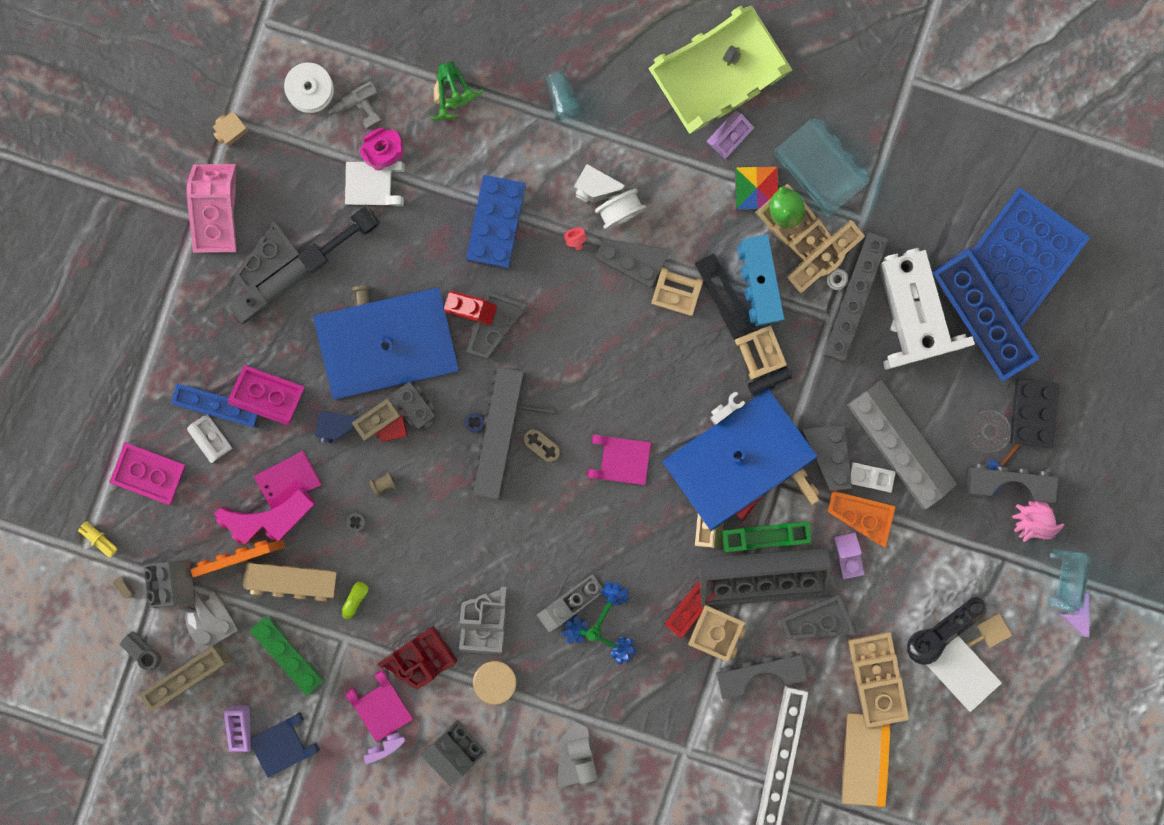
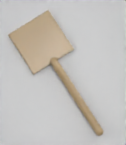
M998 613L977 625L982 636L966 645L971 647L985 639L989 648L1011 637L1012 634L1002 616Z

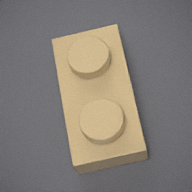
M804 469L791 476L810 505L819 501L817 497L819 492L813 483L809 485L805 477H807Z

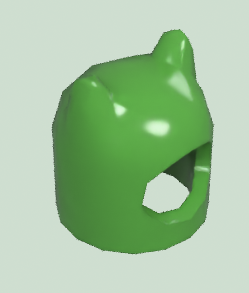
M781 186L771 197L769 210L774 223L783 228H793L801 223L805 216V205L797 191Z

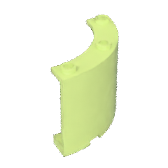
M752 5L745 8L739 6L731 12L732 16L705 35L703 33L696 35L691 39L692 42L681 49L669 55H665V53L659 55L654 59L655 63L648 68L689 134L707 126L716 117L719 119L760 94L762 89L768 85L775 84L793 71ZM731 45L736 48L739 47L741 57L735 65L731 63L727 66V62L722 60L724 54Z

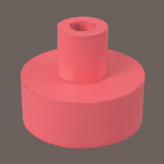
M573 228L564 234L567 246L574 247L575 250L582 249V244L587 240L583 228Z

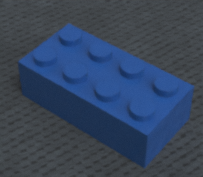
M483 175L466 256L467 262L509 270L526 183Z

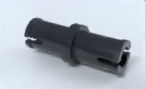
M785 366L771 374H764V377L748 383L747 386L751 395L755 396L769 388L771 390L774 389L776 385L792 379L788 367Z

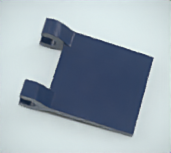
M301 712L251 738V746L268 778L320 751L317 742L304 748L293 728L294 725L305 720Z

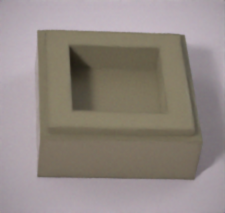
M124 576L118 577L113 581V584L124 599L136 594Z

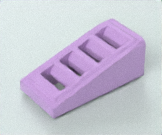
M231 705L224 710L229 752L251 751L249 705ZM235 740H243V743H235Z

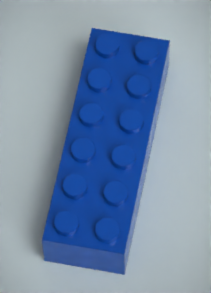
M970 247L932 270L934 277L1002 382L1040 359L1038 352Z

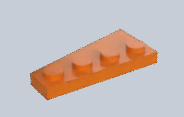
M267 540L255 543V548L248 550L246 546L235 550V555L229 556L228 553L216 556L217 561L210 563L209 559L198 562V567L190 569L192 577L204 575L268 554L269 552L286 548L284 541L267 543Z

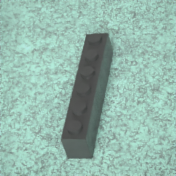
M498 367V371H495L493 374L492 384H495L493 393H490L488 398L490 411L489 414L485 415L484 419L486 432L480 439L482 452L481 456H478L476 459L475 468L478 469L477 477L473 478L471 490H474L473 495L502 500L527 374L525 372Z

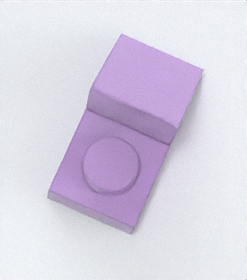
M856 533L834 537L842 579L864 575L860 556L862 552Z
M1076 592V597L1073 598V609L1076 610V614L1059 615L1079 635L1089 637V593Z

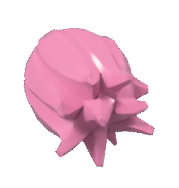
M1030 501L1028 502L1029 506L1016 505L1021 513L1012 516V518L1022 521L1016 523L1017 527L1014 530L1015 532L1023 530L1019 537L1022 538L1024 536V542L1034 537L1041 540L1053 539L1064 527V524L1056 525V519L1053 514L1054 510L1046 502Z

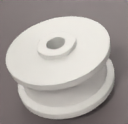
M301 63L292 68L286 76L284 83L285 94L296 109L305 113H316L325 109L331 102L334 94L333 81L327 71L320 65Z
M637 188L623 194L617 193L608 198L609 201L595 209L596 214L600 213L605 222L603 226L605 230L629 221L647 208L646 205H641L636 195L638 193Z

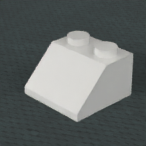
M586 164L574 186V192L581 201L587 203L589 200L593 203L610 198L617 193L622 194L625 185Z

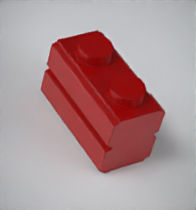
M453 291L449 292L444 306V312L489 326L493 322L497 305L489 301Z

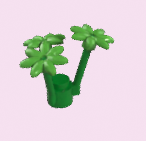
M447 62L438 66L439 73L436 74L439 83L441 109L439 110V116L430 117L435 121L457 118L458 115H448V109L446 108L452 107L456 109L459 105L466 106V103L480 96L484 91L482 89L474 93L472 88L469 89L459 67L455 68L454 62ZM457 78L466 91L463 95L457 92L454 83ZM443 80L445 83H450L453 92L452 98L446 99L447 104H445Z

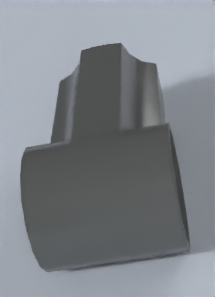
M134 631L126 635L119 644L138 662V665L143 670H152L159 667L161 663L160 654L154 651ZM148 654L154 658L151 666L145 663V657Z

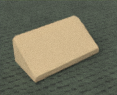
M698 514L695 546L721 548L723 524L710 531Z

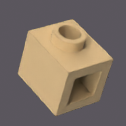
M234 111L227 116L225 114L220 116L213 126L216 131L213 135L220 144L225 142L228 147L249 132Z

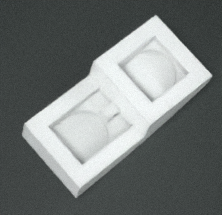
M850 462L851 484L892 492L895 471Z

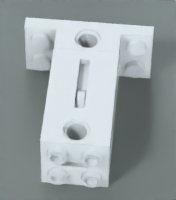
M919 248L906 251L901 257L898 254H893L882 259L883 262L879 264V271L902 349L901 352L887 356L888 360L883 362L885 370L975 345L973 336L966 338V334L950 338L926 250L919 251ZM901 264H905L908 267V273L902 271ZM923 338H926V339L928 340V342H929V347H928V348H926V347L923 346V344H922V339H923Z

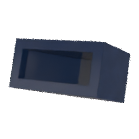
M319 411L315 437H320L319 442L332 443L333 439L339 440L355 428L352 422L359 417Z

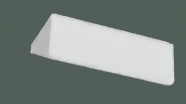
M208 414L193 422L187 428L192 438L211 463L232 450L231 445Z

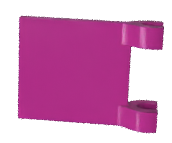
M600 435L592 436V444L604 445L601 470L588 469L587 478L645 485L650 442Z
M383 669L375 673V677L380 684L376 689L359 698L354 688L349 689L345 694L376 742L413 720Z

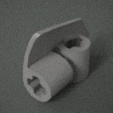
M576 721L560 739L558 788L576 783H589L598 779L593 761L594 751L588 727Z

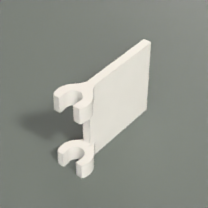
M396 161L391 166L377 171L365 162H346L345 205L404 206V197L391 196V173L405 172V163Z

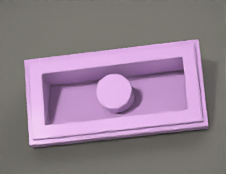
M734 111L707 140V143L726 159L754 127L741 113Z

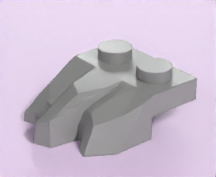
M214 590L209 594V600H205L196 592L194 594L195 609L185 608V622L188 631L200 652L205 651L239 630L224 600Z

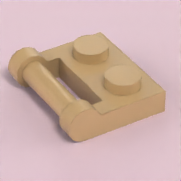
M662 267L651 304L692 317L703 279L697 278L695 280L669 272L667 268ZM665 279L694 288L693 293L664 285Z
M771 325L735 340L750 371L748 374L750 380L787 365ZM751 340L755 344L764 367L759 370L747 344Z

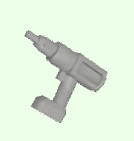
M370 81L351 91L352 93L343 97L342 101L336 103L328 111L331 114L335 111L339 112L345 108L349 109L357 105L358 109L363 108L369 116L363 121L366 129L382 121L368 101V99L377 95V89Z

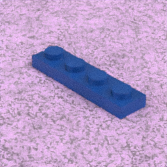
M176 384L171 401L173 405L255 428L258 418L257 414L229 405V398Z

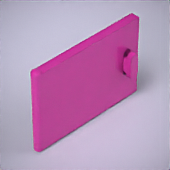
M304 451L254 475L271 509L286 502L298 489L303 488L308 492L322 485Z

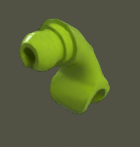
M357 582L352 587L342 607V616L345 619H351L356 614L361 601L365 599L368 592V586L365 583Z

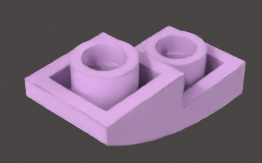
M400 733L387 735V739L383 741L384 749L381 750L380 746L368 749V753L364 755L365 764L380 760L394 752L405 742L406 735L400 736Z

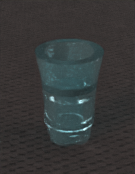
M556 71L545 77L555 120L573 117L583 110L564 71Z

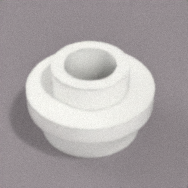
M837 268L827 275V284L834 290H841L848 283V275L844 270ZM834 276H839L841 282L835 283L833 281Z

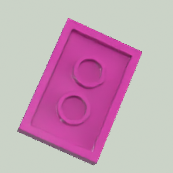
M244 365L229 396L228 404L289 426L305 387Z
M124 442L109 483L171 505L186 465Z

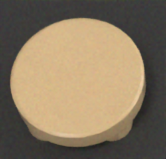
M490 661L478 668L473 679L476 695L485 703L493 705L502 704L509 700L514 694L517 684L513 669L500 661Z

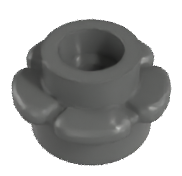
M731 45L724 54L722 60L727 62V66L731 63L735 65L741 57L739 47L736 48Z

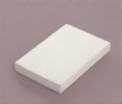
M959 636L946 645L937 661L926 664L969 712L976 708L1001 684V681Z

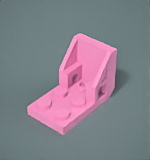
M193 164L187 181V202L193 253L236 252L237 250L233 214L236 196V164Z

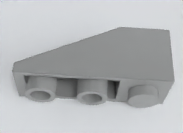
M592 574L538 613L537 617L548 632H551L602 594V586Z

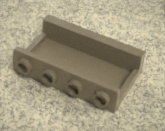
M218 643L140 693L139 696L150 713L230 663L232 659L223 645Z

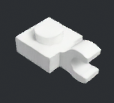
M737 392L729 396L728 405L723 407L721 404L711 411L713 416L710 420L714 425L745 404L744 401L740 402V404L733 402V398L738 395Z

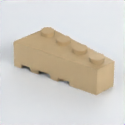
M245 561L243 587L250 590V594L263 595V591L272 592L271 596L284 597L285 593L293 594V598L306 599L307 595L315 596L314 600L327 601L328 598L334 597L336 572L313 568L302 569L287 565L278 566L269 563L254 564L252 561Z

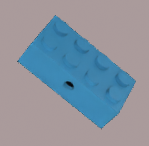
M768 234L742 239L737 247V255L739 260H743L744 265L741 268V276L743 281H747L748 286L745 289V297L747 302H751L752 309L749 310L750 322L755 323V327L781 323L784 320ZM757 279L761 280L762 284H759Z

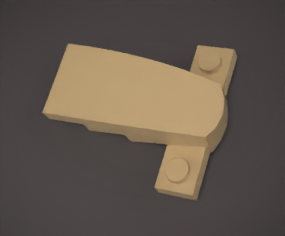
M789 184L785 185L786 188L792 189ZM771 199L755 212L772 233L802 261L786 276L800 294L820 276L827 275L837 269L842 263L845 254L865 237L852 220L845 223L831 236L820 219L816 218L804 201L805 216L801 223L793 228H783L773 222L769 210Z

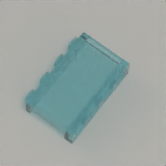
M813 117L778 146L773 153L824 213L830 217L870 182L868 180L869 175L862 167L858 168L854 163L855 158L849 151L844 152L840 147V140L835 135L831 136L826 131V124L820 118L817 120Z
M1051 549L1050 558L1063 559L1057 597L1044 596V600L1050 601L1049 606L1076 611V607L1083 608L1091 555Z

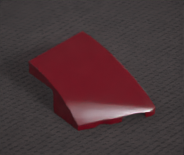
M432 626L378 662V666L381 668L385 667L393 672L395 677L406 681L408 685L418 690L433 681L439 673L456 664L458 660L435 626Z

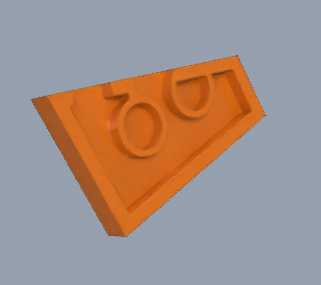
M831 492L827 512L883 548H886L896 506L839 492Z

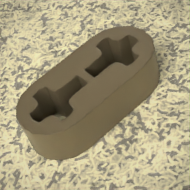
M534 429L525 433L524 443L528 448L547 462H553L558 459L560 455L559 447L545 435ZM536 433L539 435L537 439L542 443L540 447L536 443H532V445L528 443L530 440L528 438L529 434L534 435ZM543 445L549 449L553 446L556 456L554 458L552 456L546 458V451L542 449Z

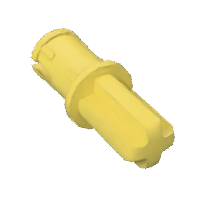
M88 521L84 522L78 529L79 533L92 542L91 545L93 547L96 546L108 557L111 558L117 552V547L104 536L105 533H100Z

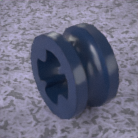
M471 413L465 419V426L471 432H479L484 427V418L478 413ZM478 417L480 419L478 422L481 423L480 427L477 428L475 426L471 428L469 426L471 424L469 422L470 418L475 419Z

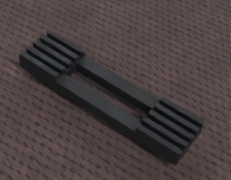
M713 253L696 262L695 265L732 337L736 339L753 330L715 254ZM716 276L721 280L737 311V314L731 317L711 281Z

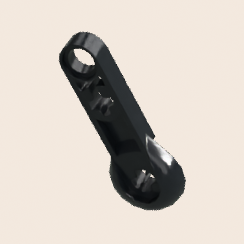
M978 597L971 598L933 628L913 633L907 643L909 657L915 663L921 665L937 661L948 643L984 617L987 611L985 602ZM973 604H981L982 610L979 613L971 612L970 608ZM965 610H967L969 616L972 617L971 619H969L968 616H966L964 612ZM957 617L959 619L963 618L962 625H960L959 623L956 624L955 619ZM923 643H924L925 645L930 644V645L928 646V647H929V650H928V651H925L924 649L921 650V651L919 650V649H922L921 645H922Z

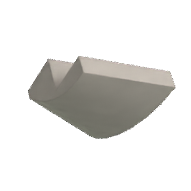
M501 587L498 591L490 594L486 593L477 599L462 602L459 622L461 627L460 652L503 654L507 587Z

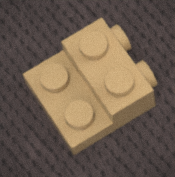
M704 605L688 645L728 662L730 658L734 659L738 647L735 646L738 638H743L747 627L744 626V621Z

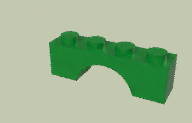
M809 521L721 530L724 552L812 543Z
M270 615L263 618L250 630L306 696L326 680L313 664L307 661L295 649L284 631Z

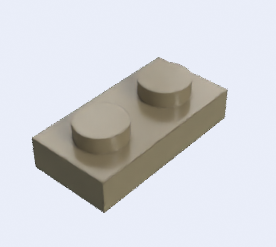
M387 398L352 422L362 439L366 441L398 419L400 415Z

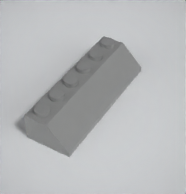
M882 380L847 404L849 410L922 509L929 508L957 485L956 481Z

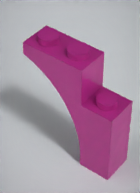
M301 488L286 502L270 511L241 513L221 507L214 515L217 517L216 521L223 528L227 527L232 532L231 536L240 544L243 543L245 545L249 543L263 528L266 529L265 534L274 541L276 539L280 541L307 515L317 502Z

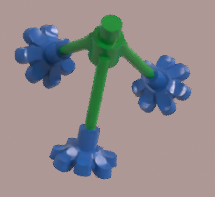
M607 581L605 587L602 588V594L607 596V605L596 625L587 630L585 628L588 623L585 620L580 621L578 616H573L572 622L567 620L563 623L567 629L562 630V635L564 637L568 636L566 641L569 644L574 643L575 640L577 644L583 643V636H587L589 641L602 642L612 647L611 657L616 659L617 664L622 665L624 661L626 663L631 661L630 654L634 655L637 652L635 647H631L634 644V640L620 637L619 642H611L602 637V629L600 627L611 606H614V604L619 606L622 602L629 600L627 595L629 592L627 588L620 589L621 585L619 583H614L613 586L610 581Z

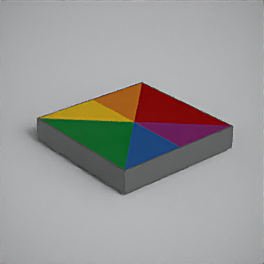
M778 166L734 168L736 211L758 210L778 191Z

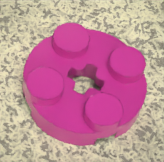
M378 128L371 131L363 139L364 144L362 147L360 146V154L365 163L377 171L391 166L404 156L403 142L399 134L392 129L390 131ZM380 146L386 147L384 150L379 151Z

